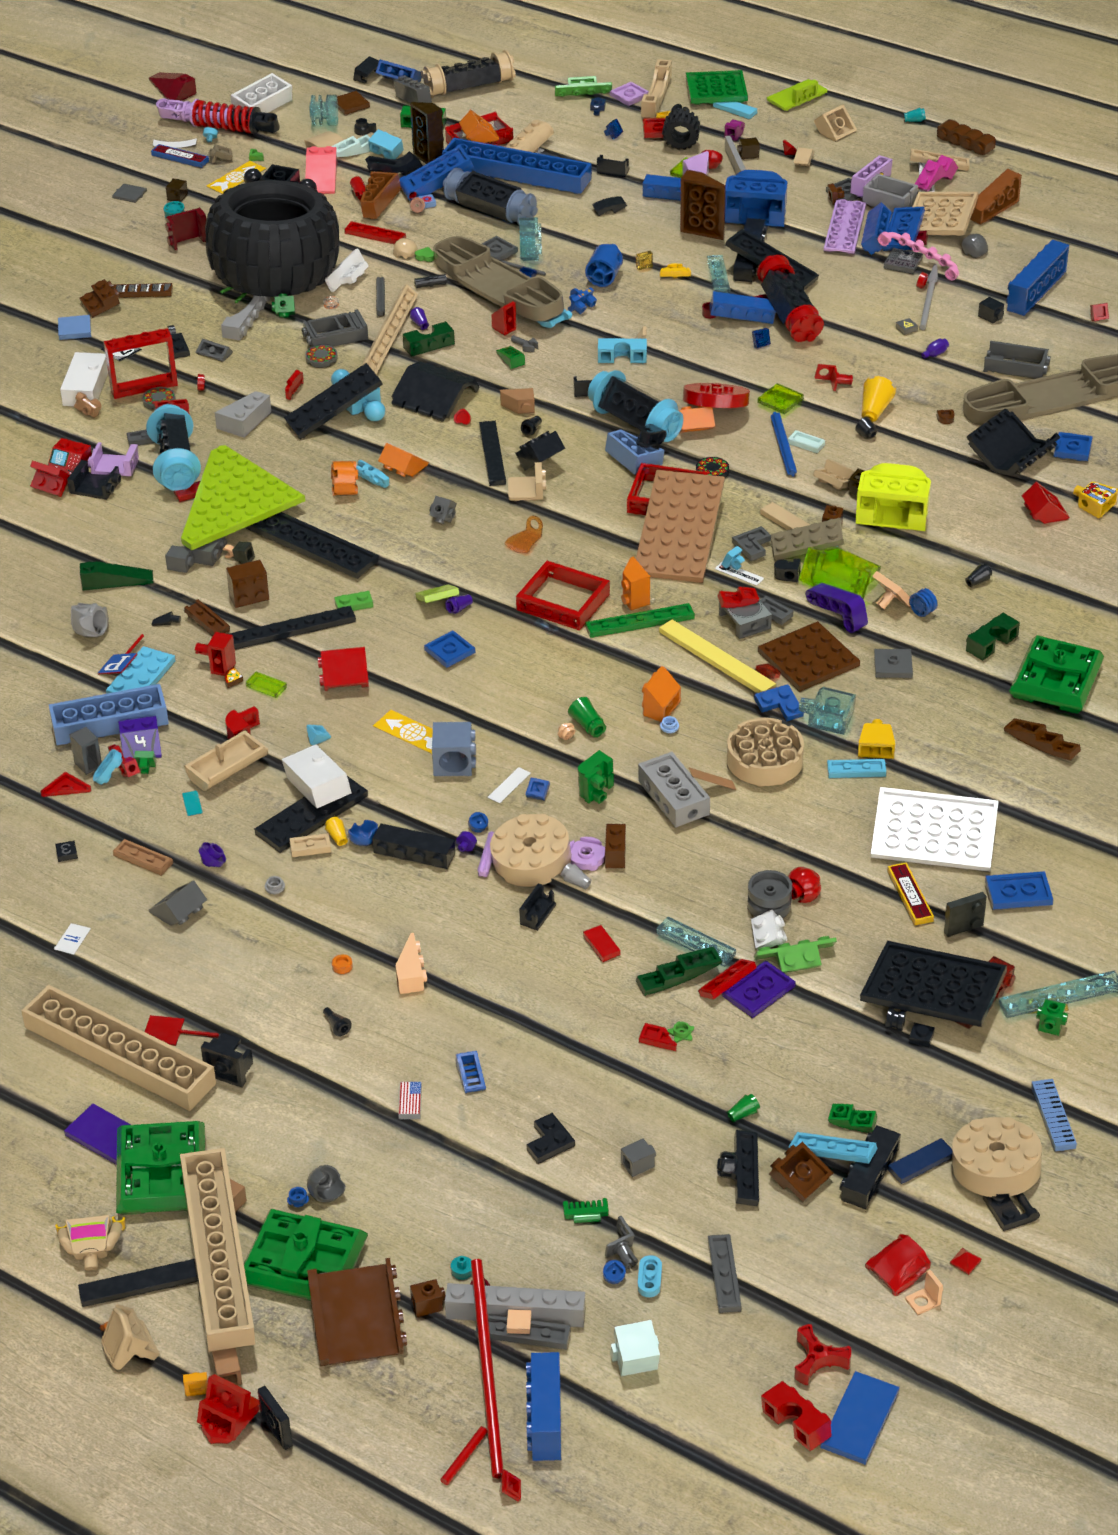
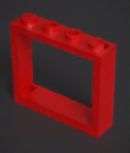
M168 328L104 341L110 389L114 399L145 393L151 388L178 386L172 336ZM166 342L169 373L117 383L113 353Z
M641 463L627 497V513L646 516L650 498L639 497L645 480L654 481L656 470L708 475V472Z
M547 560L516 595V610L580 631L585 622L592 617L610 595V580ZM548 577L594 592L579 611L533 597Z

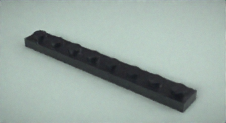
M351 606L229 634L233 635L234 649L236 650L356 622V616Z

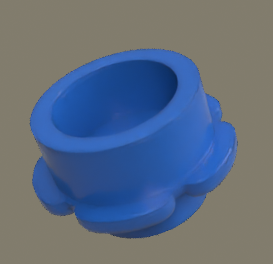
M294 1187L289 1191V1197L287 1198L289 1205L299 1208L308 1203L309 1196L304 1188Z

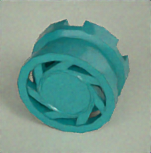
M179 201L169 202L163 208L165 219L167 216L185 212L184 204Z

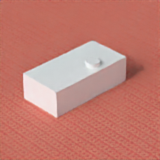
M271 73L231 95V104H234L235 108L238 105H241L242 108L245 106L249 108L259 107L261 112L269 113L292 100V85Z
M75 352L60 389L63 406H74L76 403L75 397L78 392L85 394L89 400L99 398L108 374L105 354Z
M317 745L282 759L287 779L316 808L351 794L346 773Z

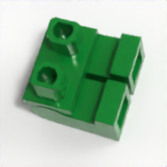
M600 750L578 766L579 796L585 799V802L588 804L593 800L598 804L602 803L607 799V793L602 789L604 787L610 789L614 786V773H612L614 772L613 759Z

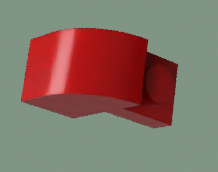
M255 706L240 713L234 709L227 714L225 718L227 738L231 739L243 731L251 735L250 728L260 724L259 711Z

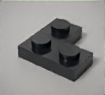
M553 1112L534 1121V1127L542 1137L528 1143L527 1151L537 1164L575 1147L574 1138Z

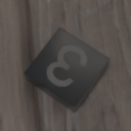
M75 840L55 844L58 862L78 858Z

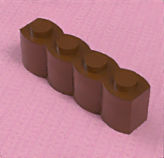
M948 119L937 126L938 138L950 141L957 146L961 145L964 149L973 150L979 155H986L995 148L996 138L994 136L983 134L980 130L971 129L969 126L959 124L955 120Z

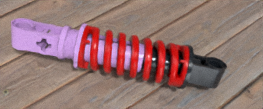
M164 98L156 102L161 118L183 120L184 122L190 121L194 127H216L217 129L223 128L224 130L230 129L231 131H245L256 135L259 131L275 133L280 129L277 115L275 113L261 112L259 107L249 108L245 106L242 108L241 105H238L235 108L234 104H230L229 107L226 103L221 105L219 102L214 104L212 101L206 104L204 100L195 99L192 103L190 101L183 102Z

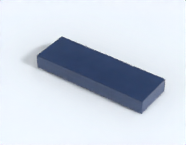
M940 1138L889 1164L888 1171L900 1184H903L952 1159V1148Z

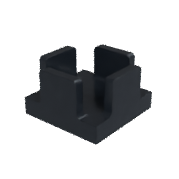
M222 1033L218 1039L213 1038L210 1043L204 1041L201 1046L202 1060L214 1066L215 1078L243 1088L246 1083V1073L253 1064L252 1050L247 1048L244 1054L235 1051L241 1040L226 1033Z

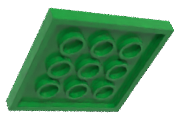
M742 70L686 72V82L691 104H713L716 102L742 103L748 101V93Z

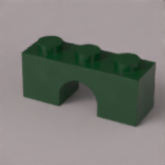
M446 321L432 325L431 334H421L418 330L402 334L403 348L411 357L455 344L454 330Z
M1004 612L967 636L966 651L982 661L995 653L996 640L1008 644L1018 637L1020 622Z

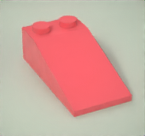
M331 146L307 148L305 179H312L316 183L319 193L335 194L338 164L337 148Z

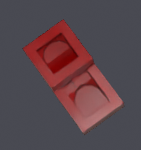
M738 587L736 592L719 591L717 596L722 608L748 606L758 603L760 600L756 589L749 587Z

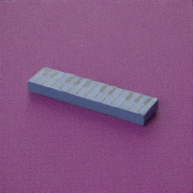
M1053 1079L1032 1081L1031 1088L1054 1151L1076 1149L1077 1143Z

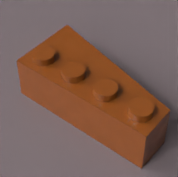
M1007 168L978 195L970 220L981 225L1019 202L1022 175Z
M371 171V177L368 179V185L365 187L366 191L363 192L360 200L363 218L377 219L401 190L398 173Z

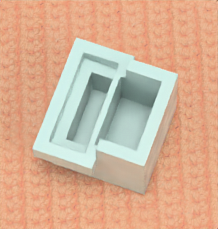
M651 1320L614 1328L616 1343L611 1344L610 1355L612 1362L618 1361L621 1376L658 1369L660 1358L659 1342L657 1335L654 1333Z

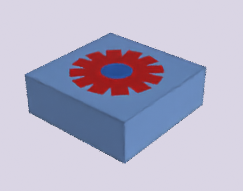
M432 194L419 196V198L424 200L425 208L436 206V200Z

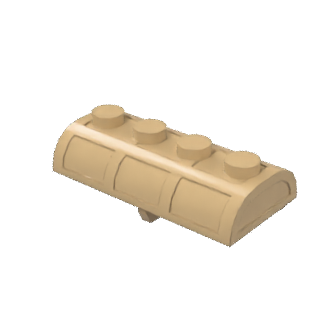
M533 120L505 147L537 153L538 148L554 134L553 128L547 122Z
M243 731L226 742L217 744L214 749L184 765L185 771L195 785L203 791H207L260 758L265 757L268 754V748L249 733Z

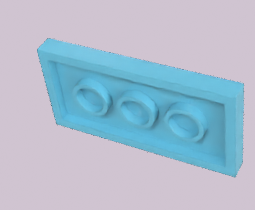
M143 646L127 668L106 689V694L157 684L176 661L175 655Z

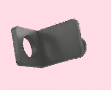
M621 1215L618 1217L616 1227L622 1238L606 1245L605 1256L608 1258L618 1254L626 1269H630L631 1266L634 1267L639 1261L630 1249L633 1245L634 1233Z

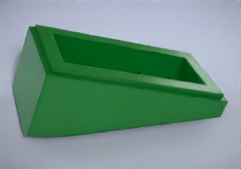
M508 346L496 350V353L510 369L525 365V355L514 347Z

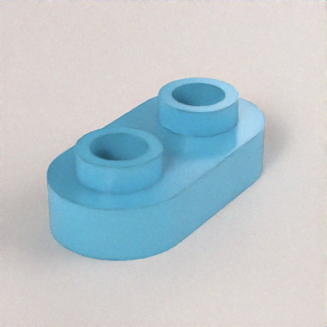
M112 749L95 771L93 781L100 785L107 783L111 778V773L122 763V754Z
M648 1255L639 1262L638 1292L644 1297H654L660 1292L662 1262L658 1257Z

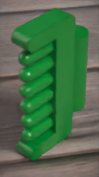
M607 1198L602 1199V1204L601 1200H597V1207L595 1200L591 1201L592 1207L590 1201H586V1208L584 1201L580 1202L581 1208L579 1207V1202H575L574 1208L573 1202H570L568 1207V1201H564V1218L574 1219V1223L599 1222L602 1216L609 1215Z

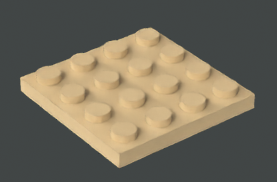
M918 192L913 207L923 206L925 208L919 231L927 230L928 236L965 235L978 199V192Z

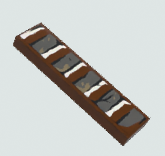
M172 283L112 284L120 295L118 298L171 297L173 291Z

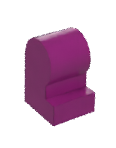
M734 119L730 123L727 122L725 124V136H730L732 140H737L744 131L745 123Z

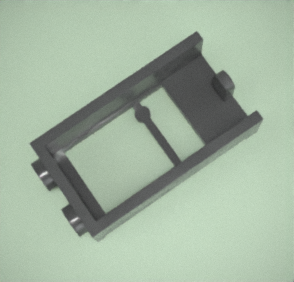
M358 309L352 313H342L307 322L303 321V328H301L303 337H306L307 345L311 347L316 345L335 347L368 339V326Z
M990 341V347L984 360L983 372L992 371L993 373L997 372L1033 379L1043 377V375H1047L1048 366L1050 365L1051 356H1048L1049 349Z

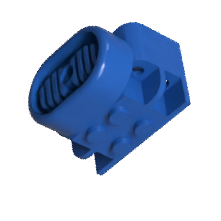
M743 170L727 178L725 184V223L745 225L747 218L765 219L766 226L784 227L788 182L773 171Z

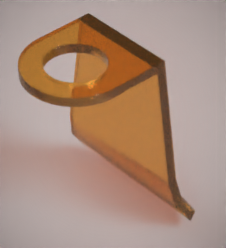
M534 515L530 516L526 522V530L509 537L505 545L515 552L528 553L531 547L542 537L543 523L541 519ZM531 520L538 522V529H534L531 526Z

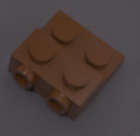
M105 279L96 282V284L91 286L93 291L79 298L92 318L120 304L118 299L120 295L117 289H114L111 281L107 282Z
M803 1141L797 1147L792 1145L784 1153L786 1157L783 1159L777 1158L770 1165L772 1170L769 1173L784 1190L788 1187L802 1202L833 1175V1172Z

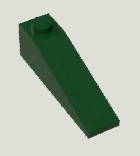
M98 561L80 563V578L83 591L154 584L153 570Z

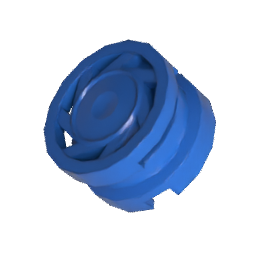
M927 588L920 589L912 594L909 599L911 609L920 617H925L930 612L936 610L938 606L936 596Z

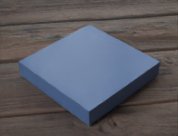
M90 315L58 318L59 340L91 337Z

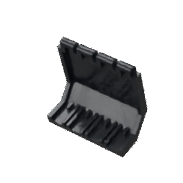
M419 361L407 366L391 396L393 399L392 405L400 408L404 407L406 410L418 412V414L427 417L432 416L433 419L443 422L445 418L450 417L464 389L470 387L477 393L480 387L472 376H464L457 371L452 372L441 366L439 368L430 362L424 363Z
M1006 408L967 435L968 445L992 472L1013 476L1017 472L1021 474L1027 468L1026 465H1033L1037 461V457L1041 459L1047 454L1046 450H1053L1058 445L1056 442L1061 438L1056 432L1050 439H1036L1014 412H1009Z

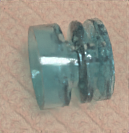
M337 94L327 95L326 101H323L322 95H319L318 101L316 95H311L309 111L313 126H317V119H319L320 126L323 125L324 119H326L328 126L338 125Z

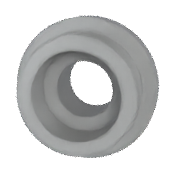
M278 876L269 877L265 883V890L270 894H279L285 889L284 881Z

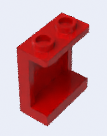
M365 647L321 651V657H318V667L322 668L323 675H319L320 686H324L325 691H328V688L361 685L362 688L369 687Z

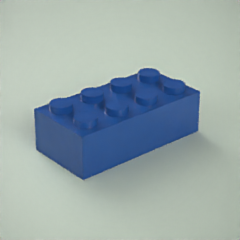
M559 1352L531 1353V1362H526L527 1451H532V1461L561 1460Z

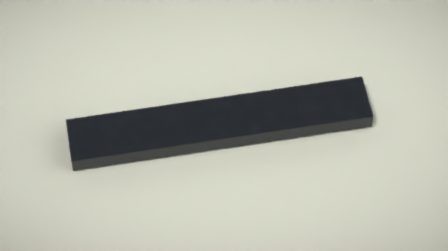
M496 420L479 422L489 486L506 485Z
M195 1259L79 1284L78 1288L82 1307L197 1282Z

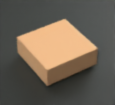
M508 1309L507 1333L530 1334L531 1310Z

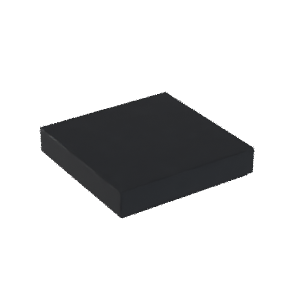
M264 1385L257 1391L261 1419L283 1449L287 1450L293 1446L289 1417Z

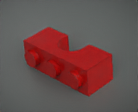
M781 1381L761 1395L763 1412L778 1425L787 1419H796L793 1421L794 1438L809 1451H812L832 1436L829 1416L826 1413H821L810 1400L804 1399L794 1387H790L784 1381Z

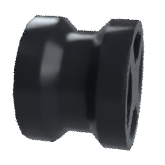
M889 1008L885 1028L890 1029L894 1027L898 1031H903L906 1011L901 1010L899 1012L895 1011L894 1008Z

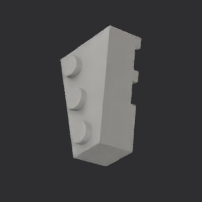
M255 391L216 411V428L245 438L271 413L270 395Z

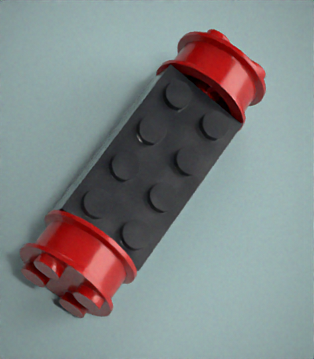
M783 255L767 256L757 269V277L762 282L761 286L783 325H786L787 330L795 341L811 342L815 340L824 327L822 317L797 279L789 260Z

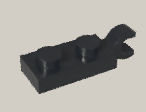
M174 325L167 326L172 336L174 358L190 356V350L182 333H176Z

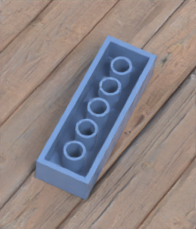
M160 684L49 704L57 745L71 743L70 734L84 727H87L99 738L120 734L118 721L156 716L157 726L169 724L167 708Z

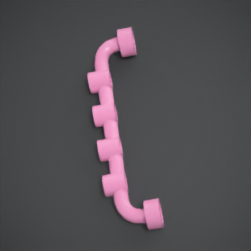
M882 232L878 236V242L882 246L888 245L893 238L898 240L900 245H907L914 252L925 254L927 259H935L941 266H948L949 268L945 272L948 280L954 281L959 276L958 266L951 261L949 254L941 256L937 254L938 251L935 247L925 248L923 241L917 240L914 242L910 240L911 237L908 233L900 235L895 232Z

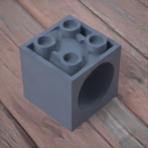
M433 722L432 759L434 776H472V768H476V757H473V755H476V744L472 741H475L476 734L475 730H472L471 722Z

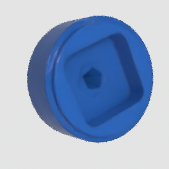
M481 812L473 813L468 821L469 828L477 833L483 832L488 825L487 816Z
M618 1260L608 1261L603 1268L605 1281L610 1284H618L623 1281L626 1274L623 1263Z

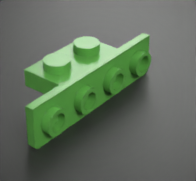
M596 76L568 78V85L555 86V96L607 94L612 90V82L597 83Z
M823 936L818 938V941H799L797 945L790 946V943H784L774 949L763 947L758 949V952L754 955V960L777 957L779 969L783 973L820 967L822 963L818 949L832 947L837 940L836 938Z

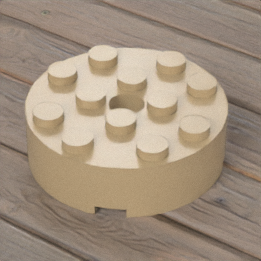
M774 718L750 719L737 725V729L730 732L728 736L727 765L730 771L744 782L758 787L782 785L793 779L802 769L804 755L803 737L794 726L791 725L789 727L782 724V720Z
M521 814L510 819L495 831L490 841V850L496 873L505 878L506 882L516 886L534 887L538 883L542 885L551 882V878L558 874L561 875L564 867L571 862L572 858L569 834L566 827L557 819L546 814Z
M1011 1117L974 1119L963 1126L953 1139L952 1167L954 1176L962 1186L974 1193L988 1197L1009 1193L1010 1197L1030 1189L1040 1177L1042 1162L1041 1141L1030 1127Z

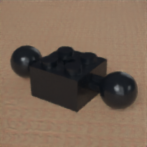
M272 164L263 175L259 170L251 168L245 172L243 177L245 183L265 180L288 181L303 184L317 190V185L312 179L306 178L300 181L299 169Z

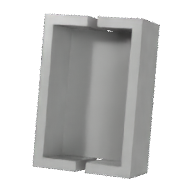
M877 173L863 187V202H866L871 207H876L882 202L891 212L894 211V208L912 207L917 197L918 185Z

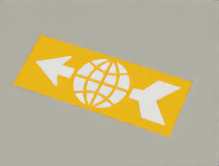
M248 161L206 186L223 194L225 190L244 182L243 177L248 169L254 168L261 172L266 168Z
M393 710L388 711L373 725L432 754L433 729Z

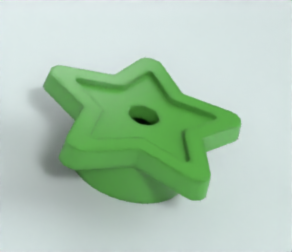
M678 1021L673 1028L667 1031L674 1036V1041L678 1043L681 1040L692 1041L691 1033L695 1027L690 1026L686 1022Z

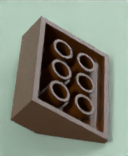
M686 170L681 178L680 232L724 240L726 185L702 172Z

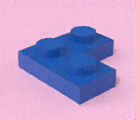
M789 684L754 695V700L761 712L779 708L786 722L804 716V710Z

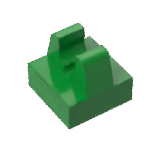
M135 751L134 758L141 769V774H149L150 767H156L157 763L154 751Z

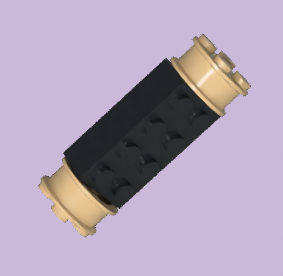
M503 50L502 53L498 54L492 52L490 58L484 57L480 61L469 60L465 64L455 63L451 67L436 64L435 67L428 68L425 66L421 70L424 84L430 88L431 98L434 95L441 94L444 96L446 92L494 82L501 84L505 80L513 81L516 73L513 68L514 58L507 50Z

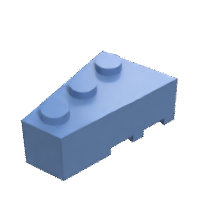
M623 430L607 433L605 451L634 475L637 474L641 463L662 466L664 449L659 448L657 450L653 447H640L636 444L638 437Z

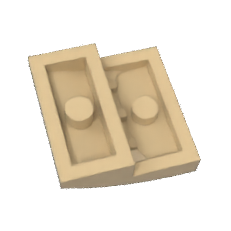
M327 131L304 140L306 146L326 147L333 146L344 139L334 132Z

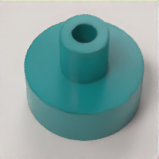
M466 1256L454 1258L451 1262L452 1276L459 1280L471 1277L472 1260Z

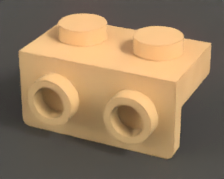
M827 459L824 468L815 469L813 476L819 478V481L822 483H830L833 485V488L842 490L843 488H848V479L855 470Z

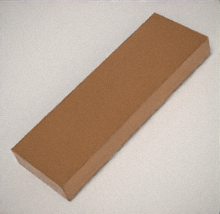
M126 839L113 850V856L161 876L173 864L172 858Z

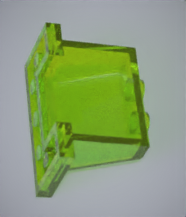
M808 547L799 581L812 587L825 583L860 595L864 599L868 585L875 580L872 576L876 571L880 572L881 566L839 547L821 550Z

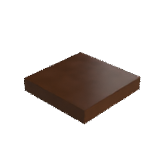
M357 91L331 98V103L344 115L370 107V102Z

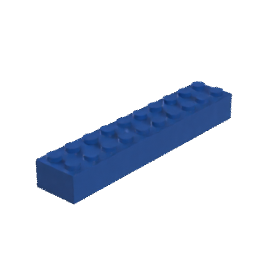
M453 138L442 152V155L461 145L474 166V169L470 172L475 171L492 178L569 191L574 194H581L592 179V163L465 139Z

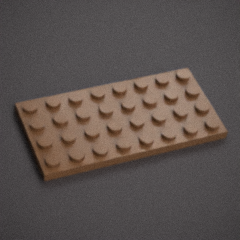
M656 470L636 560L650 577L704 582L725 477Z

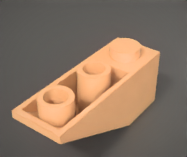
M414 933L410 934L396 963L399 994L424 991V982H427L426 970L421 969V967H424L423 956L418 955V953H421L419 940L415 941Z

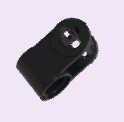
M653 424L641 426L640 436L636 444L644 448L660 445L664 442L667 433Z

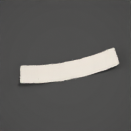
M197 139L181 142L153 140V146L161 144L173 148L195 145Z

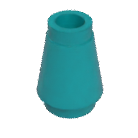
M917 108L904 113L905 122H922V120H926L925 109Z

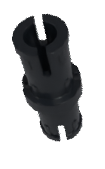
M446 274L428 275V277L414 278L416 288L433 287V285L447 284Z

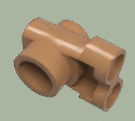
M82 392L77 393L74 408L85 415L96 417L102 408L100 401L95 398L89 400Z

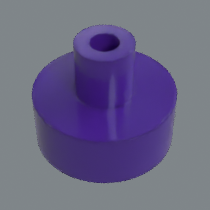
M462 831L456 839L458 849L461 852L472 851L477 844L476 837L468 831Z

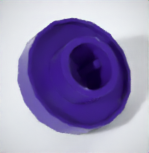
M204 842L199 847L198 851L201 862L205 866L221 867L226 862L224 851L217 844Z

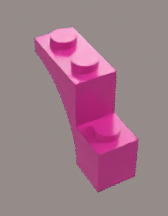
M940 155L937 162L928 159L915 185H918V189L929 192L939 179L944 177L952 180L958 166L954 159Z

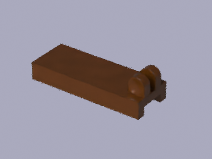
M199 599L195 600V604L190 607H184V612L189 618H192L212 636L215 632L227 633L230 631V625Z

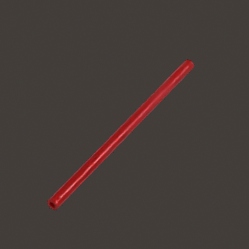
M473 1259L471 1261L491 1470L492 1477L498 1479L501 1478L502 1470L504 1469L483 1263L481 1259Z

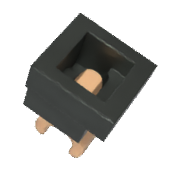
M239 541L235 547L227 544L223 548V550L228 551L225 555L226 558L234 557L235 561H241V564L251 562L255 558L251 542Z

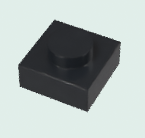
M914 1022L909 1036V1043L929 1048L934 1036L935 1027Z

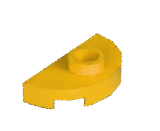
M679 263L668 264L666 268H661L660 277L676 278L691 276L690 268H685Z

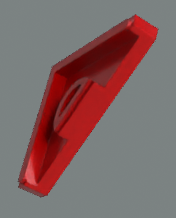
M64 772L40 792L42 797L87 793L92 790L89 784Z

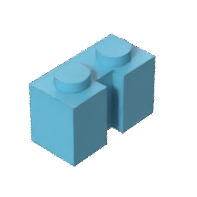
M379 129L368 140L370 151L378 155L383 154L387 159H396L404 150L402 139Z

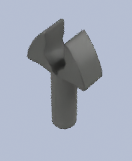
M515 335L511 337L512 342L522 345L524 352H535V348L538 349V342L535 338L527 341Z

